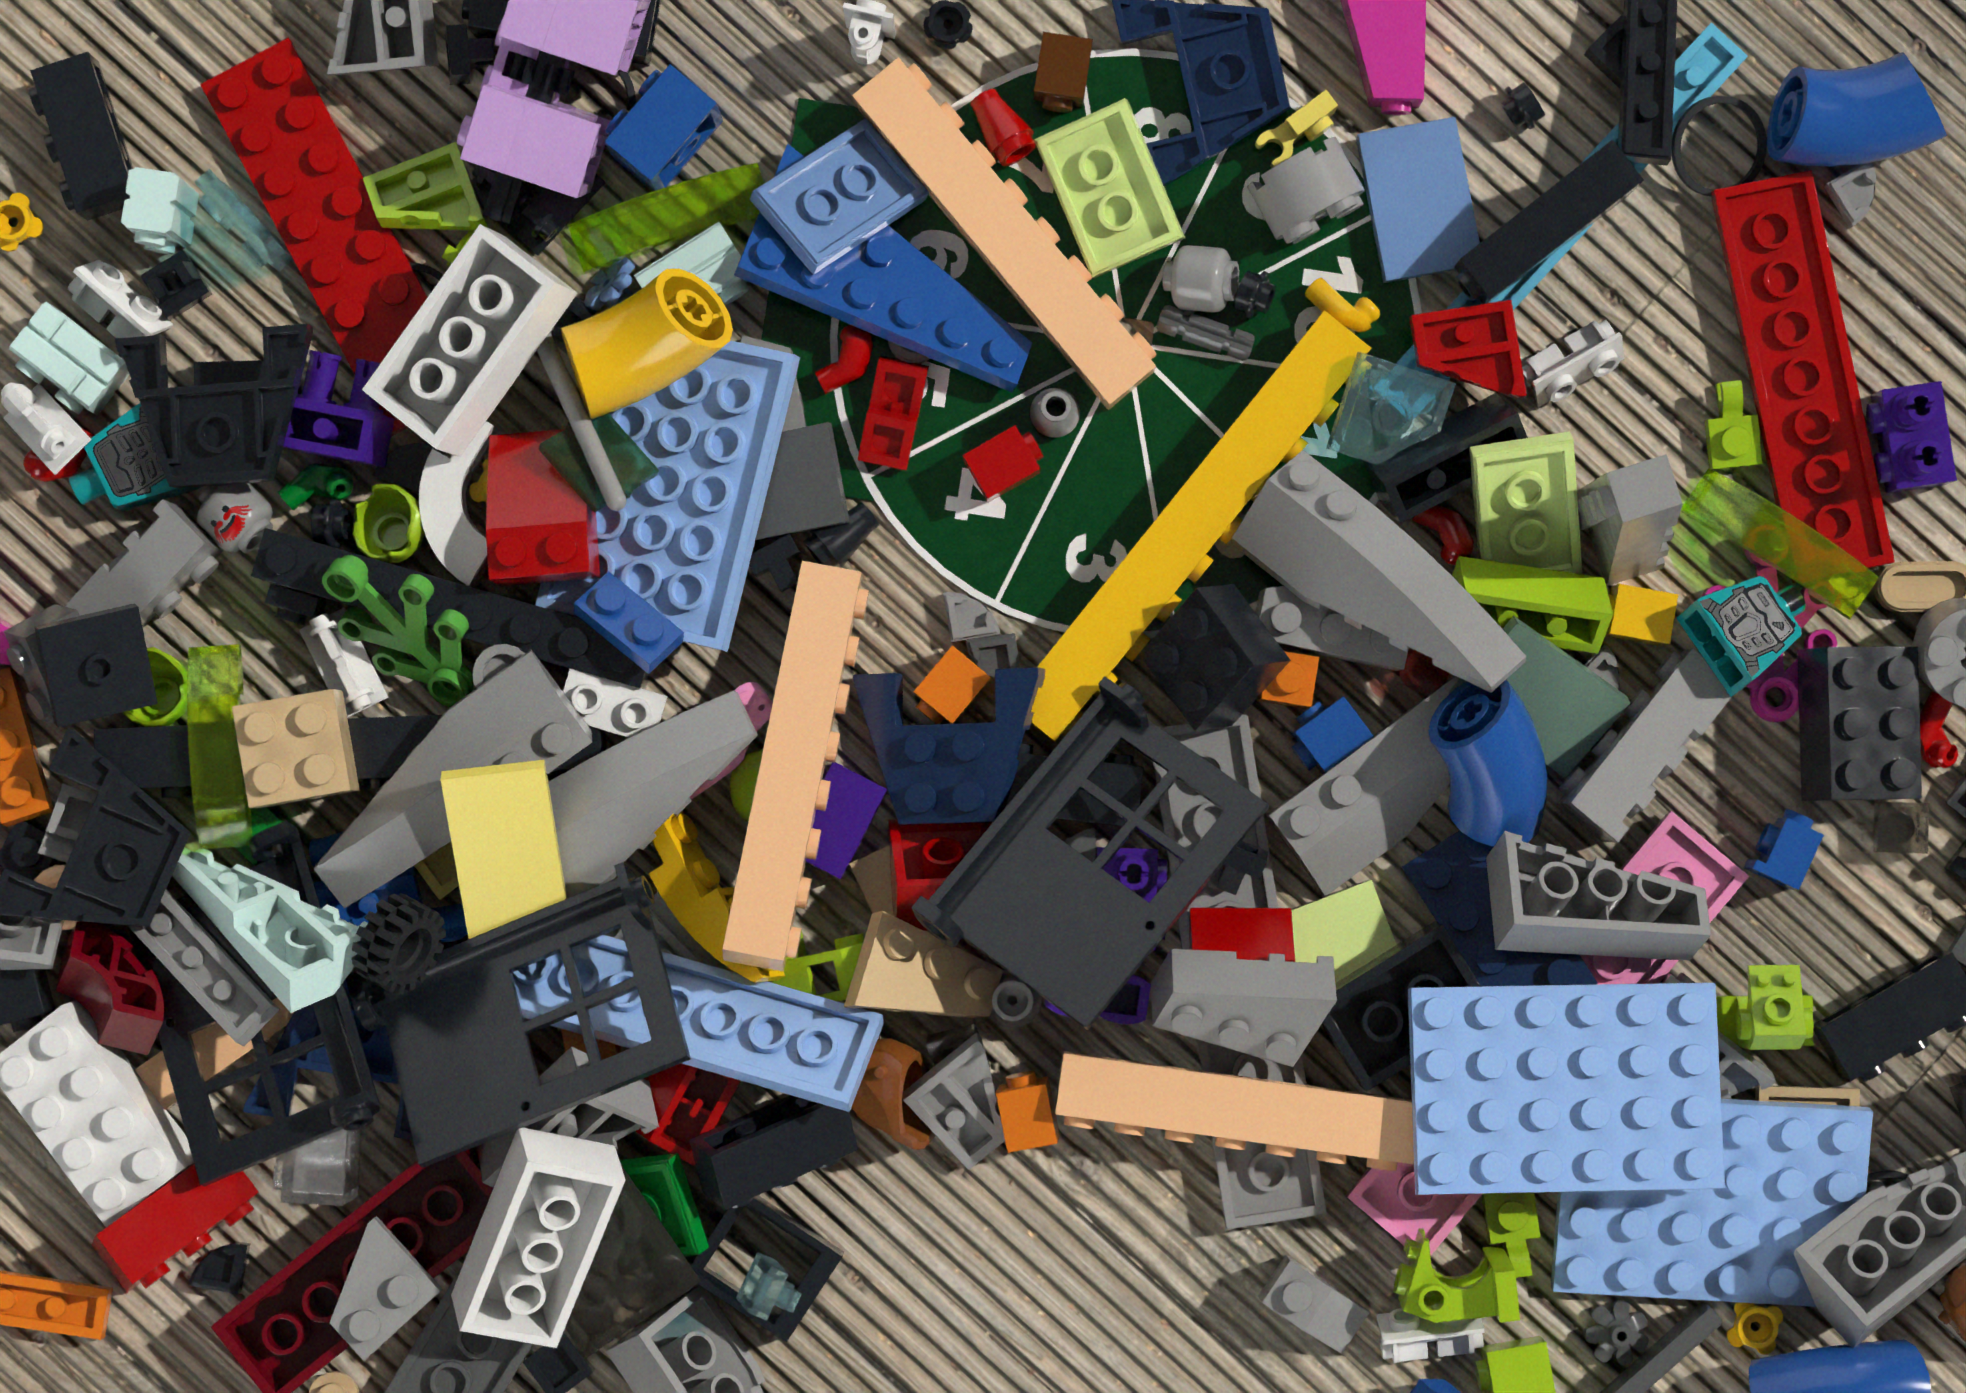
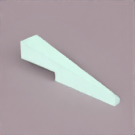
M184 847L172 876L290 1013L332 996L337 992L355 967L352 965V957L357 953L352 951L353 942L360 941L361 937L356 934L359 926L365 928L368 924L364 921L359 926H356L341 919L339 910L328 904L319 909L301 901L299 891L239 864L232 868L215 862L213 853L202 847L195 852Z

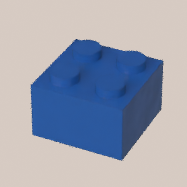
M671 64L663 73L659 70L651 73L638 91L642 96L630 112L625 108L620 110L605 130L609 136L604 142L613 159L657 196H660L723 122L717 103Z

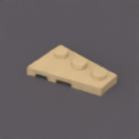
M884 911L875 912L871 915L844 1007L857 1009L874 1008L894 1012H923L931 1015L967 1018L990 1017L993 1007V994L999 986L1003 970L957 947H950L935 936Z

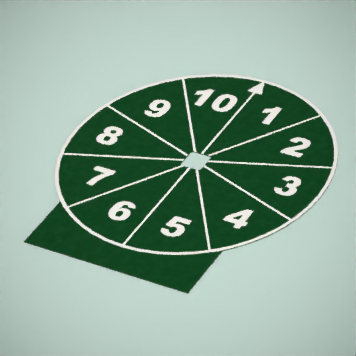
M1135 48L1091 50L1083 108L1073 106L1072 112L1069 113L1046 110L1042 108V101L1033 100L1038 62L1018 68L992 80L951 105L964 122V125L959 129L971 144L979 140L986 148L985 139L970 103L976 96L988 89H996L999 96L1034 131L1033 140L1124 98L1130 104L1145 143L1194 132L1178 54L1170 51ZM799 98L791 147L806 157L865 118L855 106ZM1289 98L1290 110L1164 187L1185 239L1097 278H1092L1087 282L1099 298L1105 293L1109 295L1125 316L1123 318L1148 321L1154 325L1151 346L1157 355L1151 360L1156 365L1155 372L1109 410L929 195L924 202L888 226L1032 342L1020 379L1012 393L931 358L922 363V365L929 366L909 463L907 470L896 469L858 460L878 359L880 356L896 359L890 351L888 340L870 333L873 340V350L867 371L860 378L828 394L824 393L815 375V371L838 361L843 343L840 339V333L845 326L849 325L848 323L769 290L761 340L789 347L792 349L793 354L800 357L796 376L804 407L806 427L826 422L832 424L845 497L875 501L886 518L912 549L942 576L972 597L1012 617L1046 629L1066 632L1322 314L1305 297L1307 288L1318 278H1323L1352 306L1356 304L1359 298L1367 297L1378 307L1380 316L1370 324L1372 328L1368 331L1359 333L1349 329L1371 347V350L1364 357V360L1371 366L1353 388L1343 383L1332 397L1339 403L1335 411L1322 427L1312 422L1302 434L1301 438L1308 442L1303 450L1374 506L1379 499L1363 461L1407 439L1413 420L1407 424L1371 390L1413 345L1409 317L1422 313L1416 278L1383 283L1366 190L1360 195L1363 206L1340 219H1337V217L1331 219L1329 215L1317 221L1320 230L1296 244L1293 242L1287 244L1284 238L1280 240L1275 239L1247 186L1251 182H1259L1264 186L1265 183L1261 175L1270 170L1271 162L1282 155L1280 145L1275 142H1269L1259 150L1256 148L1255 143L1263 132L1280 126L1289 116L1302 108L1300 104ZM1330 129L1311 142L1304 136L1296 143H1293L1292 156L1309 147L1312 148L1314 153L1321 149L1324 152L1327 148L1323 141L1336 137L1365 189L1360 161ZM1037 146L1028 156L1010 166H1002L999 160L995 159L996 164L991 167L1003 183L1010 178L1017 184L1028 199V202L1023 207L1036 221L1042 216L1060 237V240L1055 244L1067 259L1075 255L1087 268ZM1193 245L1224 248L1229 253L1231 261H1237L1239 265V285L1247 271L1261 274L1263 271L1269 273V283L1276 286V291L1271 307L1266 314L1259 312L1256 317L1247 318L1246 312L1235 309V300L1228 301L1224 309L1218 312L1184 310L1183 313L1187 316L1194 313L1228 325V330L1233 332L1237 328L1251 333L1255 337V341L1247 360L1242 361L1227 356L1228 351L1222 349L1219 353L1182 340V335L1176 334L1173 337L1157 330V322L1165 305L1176 307L1171 291H1164L1162 280L1166 261H1174L1175 255L1182 246ZM1048 388L1067 390L1076 398L1079 404L1080 417L1076 427L1069 434L1062 437L1054 438L1041 434L1034 427L1030 418V408L1034 398ZM1053 401L1051 405L1046 406L1047 412L1052 416H1060L1065 412L1063 404L1059 401ZM1016 425L1021 435L1028 431L1032 434L1044 458L1037 461L1041 468L1040 474L988 503L963 461V455ZM1281 460V462L1277 465V467L1269 476L1271 477L1273 474H1275L1279 469H1281L1285 465V463ZM1249 500L1238 516L1244 519L1253 501ZM1232 538L1227 545L1218 539L1207 552V555L1214 560L1196 583L1186 578L1175 592L1182 601L1164 623L1155 617L1143 633L1149 638H1154L1196 588L1234 584L1251 608L1256 610L1261 590L1284 585L1231 544Z

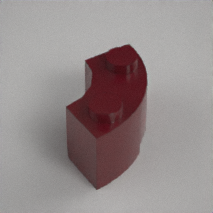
M76 922L63 949L55 991L74 998L89 1011L97 1026L98 1044L148 1055L164 1019V1001L156 975L152 969L149 971L145 969L143 964L131 952L133 945L116 932L99 923Z

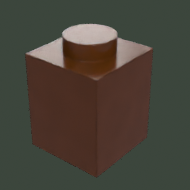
M1043 31L1033 99L1042 101V108L1062 113L1072 112L1073 106L1083 108L1093 39Z

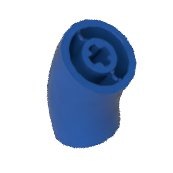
M1901 52L1886 60L1852 69L1822 70L1801 66L1792 69L1784 78L1775 96L1767 128V148L1769 156L1775 161L1807 166L1859 165L1890 159L1921 149L1947 137V134L1921 79L1904 52Z
M1507 680L1491 693L1466 681L1455 688L1439 704L1431 717L1428 729L1430 741L1441 755L1449 772L1450 795L1447 806L1450 818L1462 833L1477 842L1494 847L1504 831L1521 835L1522 841L1528 843L1539 833L1547 801L1545 757L1534 722L1523 701Z
M1905 1339L1863 1342L1854 1348L1849 1344L1802 1350L1751 1360L1749 1366L1750 1393H1931L1930 1377L1924 1358L1916 1346Z

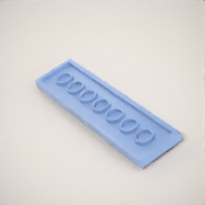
M601 935L572 947L585 997L634 977L626 944L623 940ZM561 952L512 972L523 1018L533 1019L574 1002ZM662 952L691 1057L690 1060L682 1064L850 1112L884 1024L882 1014L862 1008H845L844 1003L771 982H752L735 972ZM638 989L588 1010L596 1039L627 1048H633L651 1040ZM577 1014L551 1025L582 1034Z

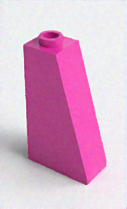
M1340 0L1369 107H1381V113L1384 115L1401 116L1411 114V108H1419L1424 100L1426 0Z

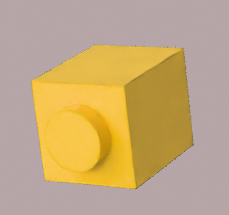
M1617 584L1611 587L1610 594L1608 595L1613 616L1605 637L1661 647L1670 644L1679 594L1624 584Z

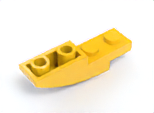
M683 811L678 815L673 813L654 832L656 837L652 840L664 864L648 874L660 896L693 939L729 969L752 982L780 980L786 976L783 971L723 960L722 949L735 887H720L719 872L715 865L705 857L697 841L698 832L693 821Z

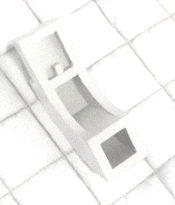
M487 421L461 457L452 455L451 458H448L432 448L426 460L419 487L420 518L431 549L450 573L473 588L477 587L487 570L488 559L486 537L476 528L468 511L467 491L476 468L489 448V435H496L499 431Z

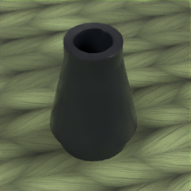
M862 502L848 510L849 523L810 530L812 535L805 539L803 543L818 564L842 568L868 535L880 525L875 516Z

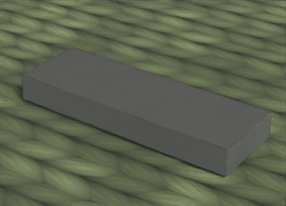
M1704 1302L1699 1303L1599 1393H1645L1722 1324L1723 1320L1710 1306Z

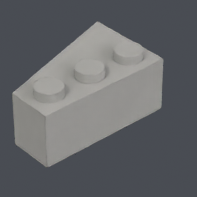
M432 0L344 1L343 10L339 12L337 22L339 30L333 59L329 61L327 75L439 66Z
M162 499L153 509L159 517L141 535L136 531L132 532L123 542L127 548L109 565L103 564L70 599L65 607L76 609L81 616L135 603L139 607L142 627H144L156 615L161 619L171 613L183 599L179 593L191 581L194 580L199 584L210 576L219 565L216 558L224 550L199 526L183 507Z
M1285 586L1265 588L1259 592L1255 613L1280 647L1391 671L1404 669L1408 651L1406 652L1389 644V637L1366 626L1360 630L1344 622V615L1323 605L1320 609H1317L1303 602Z
M1171 949L1151 981L1152 1026L1293 1067L1337 1001L1334 959L1332 956H1317L1316 963L1285 961V954L1269 953L1268 961L1237 959L1236 952Z
M574 1047L569 1048L539 1077L540 1085L589 1066L587 1053ZM641 1079L523 1128L614 1145L618 1149L617 1140L640 1128L646 1134L659 1127L650 1083L645 1079ZM516 1130L477 1146L484 1184L491 1187L495 1186Z

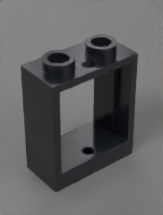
M759 1195L753 1197L749 1204L739 1208L724 1210L718 1205L711 1216L720 1222L710 1237H706L709 1248L699 1255L684 1257L685 1260L691 1263L685 1276L787 1342L842 1259L844 1251ZM745 1206L818 1253V1256L780 1314H777L706 1267Z

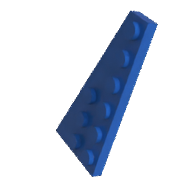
M787 144L774 177L805 157ZM759 212L734 273L736 277L1011 393L1018 384L1032 346L1030 340L890 226H886L813 275Z

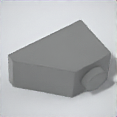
M1287 1254L1258 1295L1263 1304L1341 1354L1370 1313L1369 1310Z

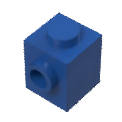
M1342 696L1326 708L1318 701L1295 718L1301 727L1292 732V735L1298 742L1291 746V748L1308 771L1316 766L1320 773H1326L1374 736L1345 696Z

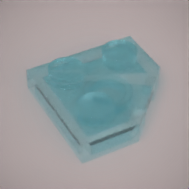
M208 169L195 181V184L204 192V195L198 200L199 203L228 231L234 226L247 239L241 246L261 268L269 263L280 272L293 261L291 254L231 187L211 169Z
M1357 352L1326 449L1376 465L1395 456V453L1418 441H1424L1441 431L1456 383Z

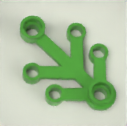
M345 555L331 563L322 577V583L326 591L340 601L353 602L358 599L384 625L373 624L370 615L357 607L348 608L337 624L340 633L349 640H364L380 645L372 658L373 665L379 672L387 676L399 675L427 683L430 695L437 702L451 707L476 689L473 683V674L462 663L461 639L469 628L468 620L463 614L452 609L444 610L434 624V632L440 639L441 655L428 642L426 604L434 593V587L426 577L420 574H410L400 587L398 594L404 602V619L368 583V568L361 559L353 555ZM406 653L414 655L420 662L407 659Z

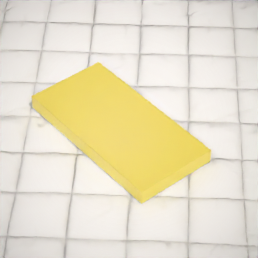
M545 760L441 771L440 780L468 939L567 899Z

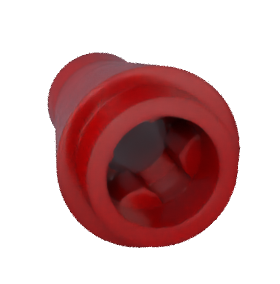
M988 89L971 101L970 106L976 114L988 151L994 159L999 160L1002 166L1015 164L1034 150L1036 146L1032 139L1034 131L999 96L996 89Z

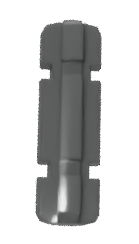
M1171 305L1163 307L1157 322V330L1173 337L1176 334L1182 335V340L1219 353L1221 349L1228 351L1227 356L1242 361L1247 360L1250 356L1255 337L1251 333L1237 328L1235 332L1228 330V325L1191 313L1190 316L1184 315V310Z

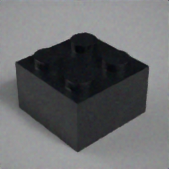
M1234 584L1196 588L1139 654L1195 732L1232 726L1291 661Z

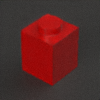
M1016 425L963 455V461L988 503L1040 474L1041 468L1037 461L1044 458L1032 434L1028 431L1021 435Z

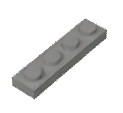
M167 889L149 927L127 925L236 1043L245 1046L280 1010Z

